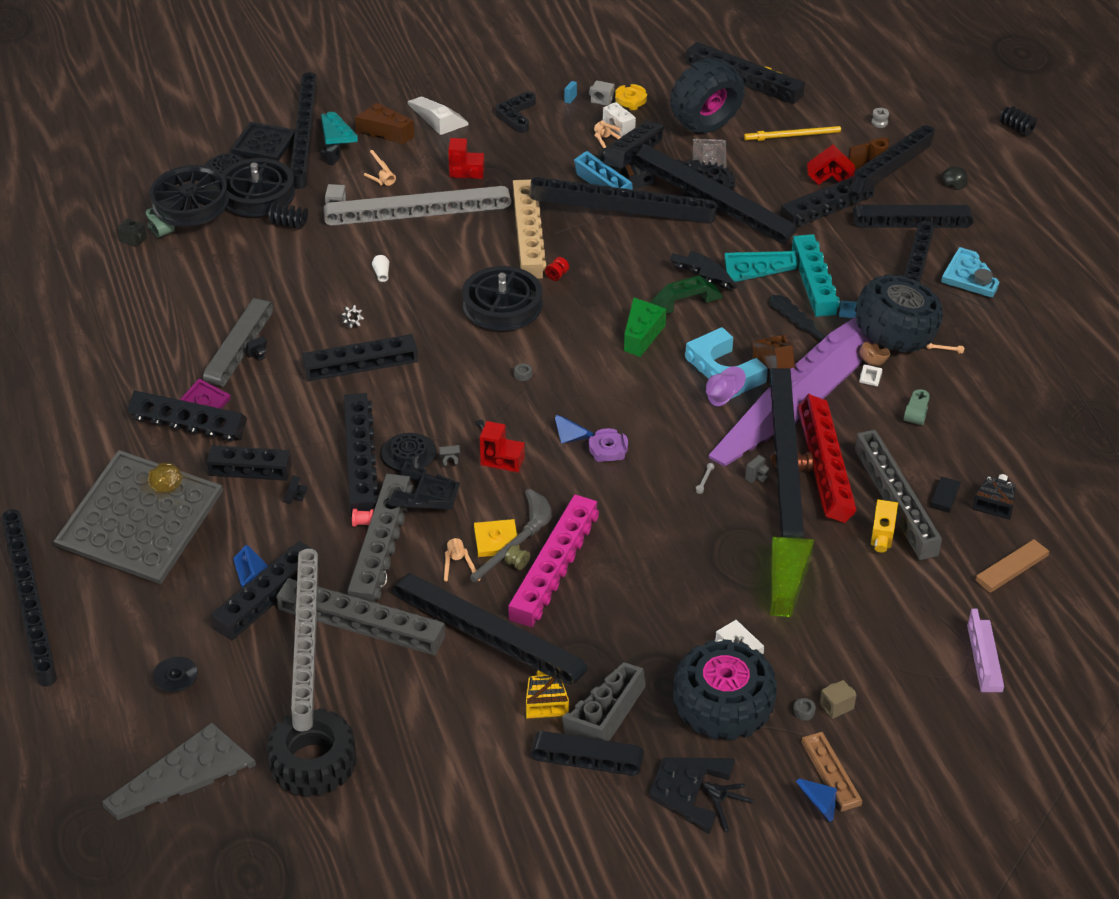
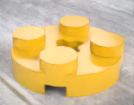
M630 84V87L626 88L623 85L615 91V103L617 102L623 107H628L630 110H637L639 106L644 105L647 101L646 90L639 85Z

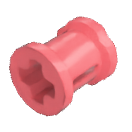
M353 509L352 526L370 525L374 509L370 511Z

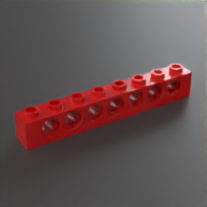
M807 394L798 405V410L808 450L812 454L813 470L826 517L846 523L855 514L857 509L827 400Z

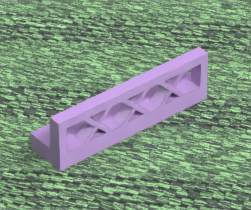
M971 609L967 626L981 692H1003L1004 683L990 620H980L978 609Z

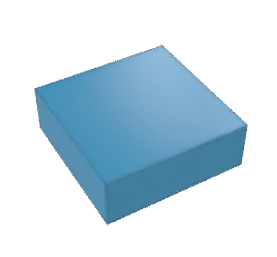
M571 81L564 89V101L569 104L577 96V82Z
M840 301L839 317H856L855 308L857 302Z

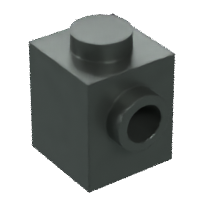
M127 218L117 227L120 242L137 248L147 239L146 228L143 223Z

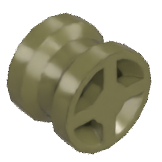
M512 545L505 555V563L515 565V568L518 570H523L530 559V552L520 550V547L517 545Z

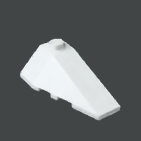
M422 96L408 101V105L439 135L468 125V122L460 114L442 104Z

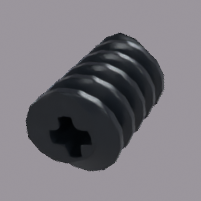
M1015 106L1005 107L999 119L1002 124L1026 136L1033 132L1037 123L1036 117L1032 118L1025 111L1021 113V109L1016 110Z
M276 202L271 204L269 220L272 224L277 223L278 225L290 226L291 228L296 227L297 229H302L306 224L308 218L307 208H304L302 211L301 207H298L295 211V206L293 205L289 209L288 204H285L284 207L282 203H278L277 207Z

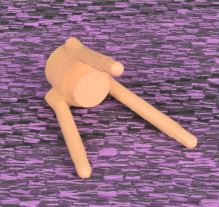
M601 120L595 125L594 131L596 134L594 136L599 140L602 147L605 148L606 145L601 137L606 138L612 135L619 139L621 137L612 132L611 129L617 131L621 129Z
M371 150V154L382 167V170L379 172V179L367 173H364V176L378 182L381 186L383 184L387 186L392 185L396 180V176L389 170L384 161L380 160L377 154Z
M457 538L449 540L447 543L448 551L445 552L444 582L448 581L450 558L460 560L462 557H465L472 573L477 571L468 555L467 549L464 548L462 540Z

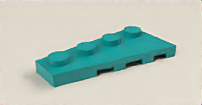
M327 112V114H321L325 144L358 141V135L337 113Z
M795 251L724 253L725 271L734 282L795 270L797 267Z

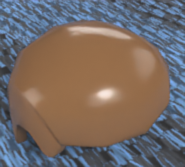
M864 342L859 352L862 360L870 366H881L890 356L889 349H880L879 344H871L869 342Z

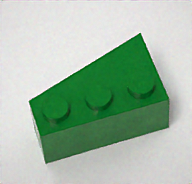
M633 298L624 336L625 352L639 357L643 355L666 326V308Z

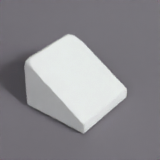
M863 365L859 383L878 387L882 376V368Z

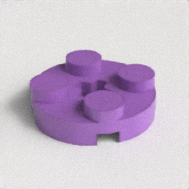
M601 429L596 431L593 437L589 438V451L598 462L623 460L628 451V439L623 433L622 435L618 434L615 429Z

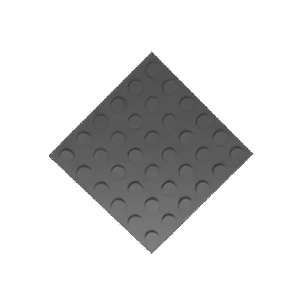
M118 450L54 540L55 547L161 585L223 492V487L220 484Z

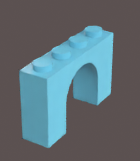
M721 327L686 343L685 357L699 372H702L709 379L711 376L720 374L729 368V366L720 365L714 360L732 352L733 336ZM757 358L735 366L740 367L744 371L746 381L742 389L732 398L767 382L768 368Z

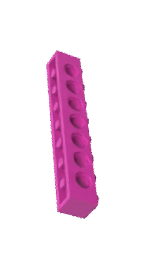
M574 494L510 602V621L533 627L536 620H540L544 606H548L550 603L552 592L558 589L560 578L566 575L569 563L574 561L577 549H581L585 535H589L592 523L598 519L597 501Z

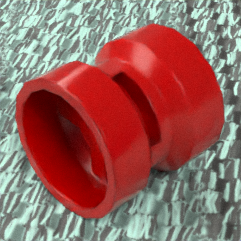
M562 257L555 258L545 268L547 277L552 281H558L569 270V263Z

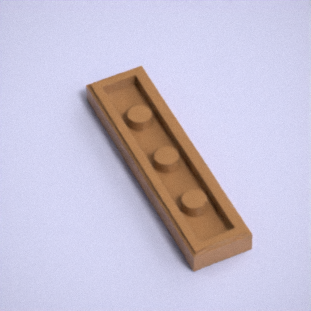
M1034 539L978 574L975 581L991 593L1049 555V550Z
M819 732L802 737L801 743L824 784L837 788L835 803L840 812L862 806L861 797L824 733Z

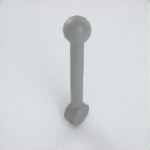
M713 463L707 464V471L700 485L696 486V492L699 494L704 492L703 486L711 470L715 467Z

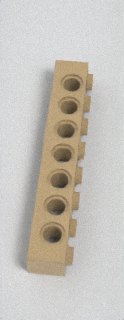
M513 180L520 268L540 279L543 278L546 260L539 201L529 197L531 180Z

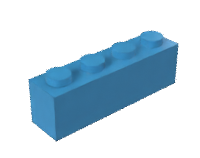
M588 151L574 159L577 175L588 183L633 190L631 181Z

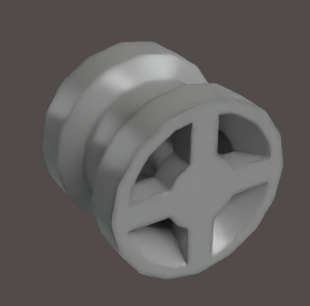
M885 108L874 109L872 125L878 128L886 127L888 125L889 111Z

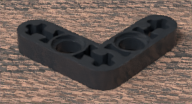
M525 92L495 106L496 116L519 133L527 132L529 130V120L519 112L536 104V95L532 92Z

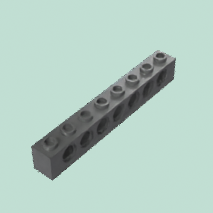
M871 430L857 433L855 452L885 501L898 502L896 521L919 560L939 556L942 538L877 431Z
M386 474L348 588L349 596L358 597L376 603V600H380V585H384L386 581V573L384 571L390 568V555L395 553V540H399L400 536L399 527L400 525L403 526L405 519L404 511H408L409 508L391 506L390 499L394 490L413 494L414 487L410 484V476Z
M288 578L277 595L278 609L296 615V580ZM318 586V622L431 655H436L445 639V623Z

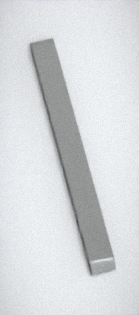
M496 186L331 202L323 207L325 222L328 225H342L504 209L509 207L512 201L507 187Z
M304 549L298 555L291 705L292 725L297 731H307L313 726L318 597V554L313 549Z

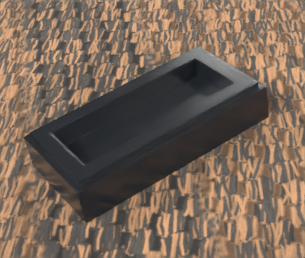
M941 476L930 507L950 513L961 482Z

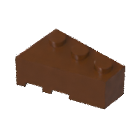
M376 103L355 116L357 134L365 132L369 133L370 137L378 135L384 137V140L401 144L414 137V120L382 104Z
M785 334L751 341L753 359L757 358L769 370L770 368H795L793 346Z

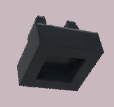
M340 143L331 144V146L326 145L325 151L321 150V157L327 158L328 165L334 166L340 159Z
M261 336L247 342L246 354L249 358L256 356L258 361L266 358L264 355L266 354L267 344L265 337Z
M292 476L283 502L291 504L293 498L303 501L308 487L298 485L300 477Z

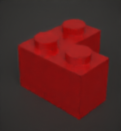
M450 138L448 149L449 177L483 179L485 168L484 153H468L467 139Z
M832 144L807 163L808 176L818 185L831 176L840 182L853 177L855 164Z
M486 421L480 435L481 466L519 473L525 458V442L506 439L505 424Z

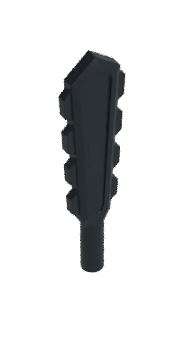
M772 295L770 304L773 309L780 311L782 316L789 318V321L796 324L800 330L812 334L820 342L825 338L815 328L814 322L808 319L804 312H800L799 308L793 305L788 297Z

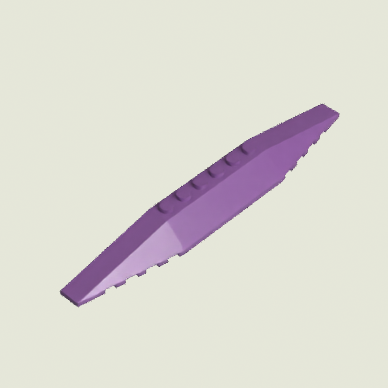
M856 317L832 331L797 362L795 368H791L795 424L801 420L798 405L807 394L824 399L860 366L862 358L859 352L864 342L874 344L872 339L862 333V329L856 323ZM770 387L709 454L711 460L725 467L743 456L745 451H751L760 442L770 440L771 436L774 435Z

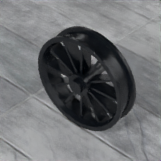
M187 165L171 169L160 175L150 188V198L155 215L161 221L174 226H196L209 222L222 214L229 203V193L225 177L216 169L203 165Z

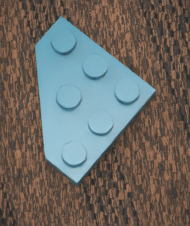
M961 247L957 250L941 280L942 283L950 286L959 287L992 298L999 286V281L993 277L988 285H980L974 281L976 270L987 269L990 272L991 270L985 263L979 260L980 256L977 252Z

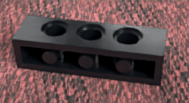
M212 445L207 459L209 476L288 481L292 462L290 450Z

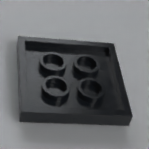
M250 122L232 146L231 154L241 157L267 158L279 161L294 140L295 130Z

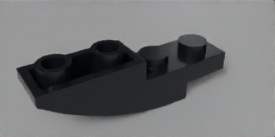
M690 251L688 257L672 253L670 260L675 268L679 270L688 269L692 273L699 274L712 284H718L724 289L737 288L729 274L710 258Z

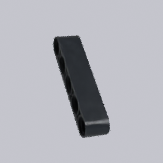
M539 731L535 733L530 755L533 759L540 762L635 776L640 773L644 751L641 747L632 744Z

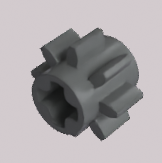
M355 305L351 306V309L345 307V313L339 315L343 317L341 324H348V328H352L353 324L356 327L360 326L358 321L364 319L360 314L362 310L355 309Z

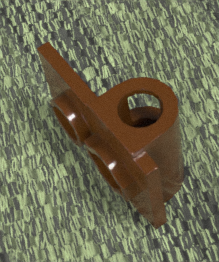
M882 137L870 140L868 143L850 147L848 159L855 164V169L861 168L888 149L889 138Z

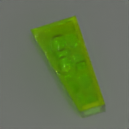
M772 538L770 616L792 617L809 562L812 558L814 539Z

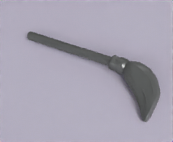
M532 489L525 490L529 502L530 521L524 526L520 534L470 576L473 582H477L498 564L512 545H520L526 538L534 536L535 533L549 523L552 518V510L544 496Z

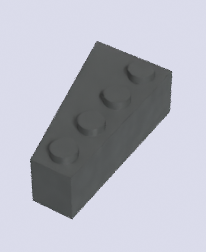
M623 662L605 678L604 684L600 687H595L585 701L581 700L575 705L576 709L571 713L567 712L562 717L565 734L610 741L646 687L644 669Z

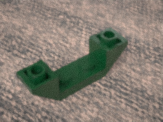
M699 275L666 284L650 303L666 308V314L674 312L675 300L700 294L707 303L721 299L723 295L714 284Z

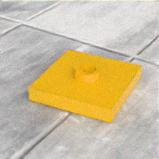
M514 519L474 523L478 557L494 556L517 536Z

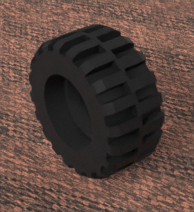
M323 708L314 710L313 726L307 731L295 730L292 725V715H286L282 718L281 723L278 722L273 727V731L268 736L267 753L273 779L284 790L288 791L290 789L292 794L299 795L301 793L305 797H311L312 794L321 796L327 791L331 793L337 789L338 785L342 786L347 781V777L349 778L354 772L357 759L353 730L343 717L340 716L338 718V714L333 711L326 712V709ZM309 745H322L330 749L323 756L314 759H302L294 755L299 749Z

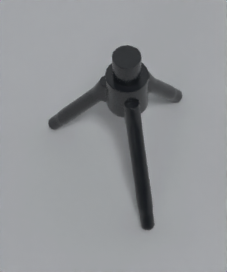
M706 782L703 789L712 797L724 830L729 832L720 803L727 797L748 803H753L754 800L727 791L744 788L745 784L743 783L721 786L716 783Z

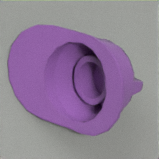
M733 366L725 369L720 374L711 376L707 381L705 391L708 394L710 403L714 406L725 405L742 389L746 381V375L740 367Z

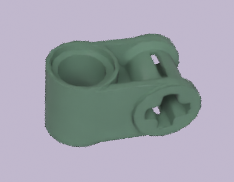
M153 207L147 209L148 228L157 238L175 231L174 225L167 224L157 218Z
M918 389L912 393L910 402L906 407L904 421L923 426L930 397L927 391Z

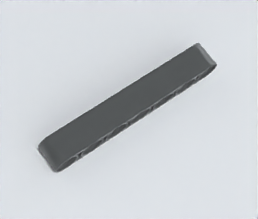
M258 298L252 299L205 369L203 381L220 387L226 385L246 354L247 342L257 338L273 312L272 301Z

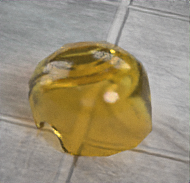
M159 463L155 469L150 470L148 476L150 487L154 491L164 494L174 492L181 485L182 481L180 469L172 463Z

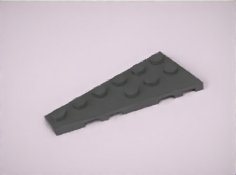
M211 723L103 800V807L114 818L120 820L145 810V807L156 802L161 804L168 801L167 798L173 795H184L212 784L215 779L224 775L229 777L237 774L236 771L248 767L250 769L255 767L256 762L226 734Z

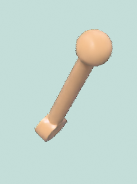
M932 343L926 346L927 349L953 350L958 353H963L965 349L963 346L951 347L934 345Z

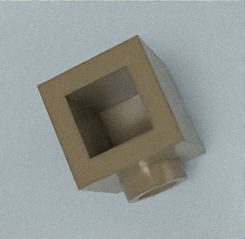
M844 680L832 683L821 690L819 704L834 719L854 709L856 692Z

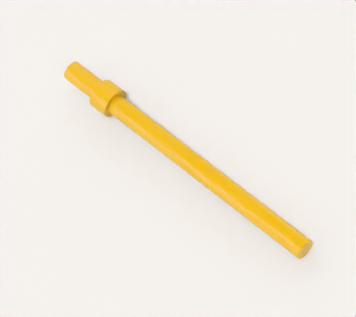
M841 127L773 132L757 131L756 133L744 134V140L764 141L769 138L840 133Z

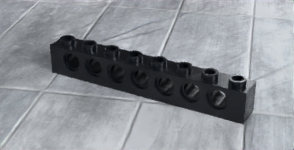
M699 42L694 43L686 50V64L691 66L705 58L723 59L742 76L744 86L793 105L804 96L805 82Z
M367 393L344 395L351 518L353 509L358 511L375 510L378 501V495H374V493H378L377 481H373V479H377L376 467H372L376 465L375 454H371V452H375L374 440H370L374 438V429L369 426L373 425V415L369 414V412H372V400L368 401Z

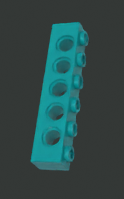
M814 234L793 236L792 251H795L797 267L815 317L837 315V308L840 307V298L836 296L835 285H832L831 274H828L827 263H824L823 252H820L819 241H816Z

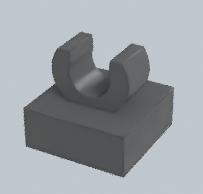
M459 445L439 447V458L443 460V466L447 467V460L452 459L454 465L457 466L460 456Z
M758 455L747 464L746 480L752 483L756 479L761 482L768 479L765 473L769 471V468L765 466L764 457Z

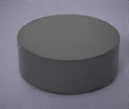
M987 269L975 271L974 281L977 284L988 285L991 283L992 272Z
M522 363L514 367V377L517 380L527 381L532 378L533 369L530 365Z
M800 698L794 702L793 714L796 718L810 720L814 717L816 706L813 701L807 698Z

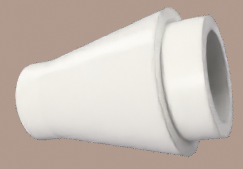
M378 255L374 257L372 266L378 280L385 282L388 280L389 260L384 255Z

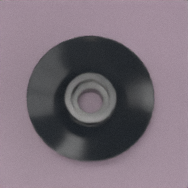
M185 657L165 659L156 666L153 673L156 686L166 692L183 691L189 688L198 676L196 664Z

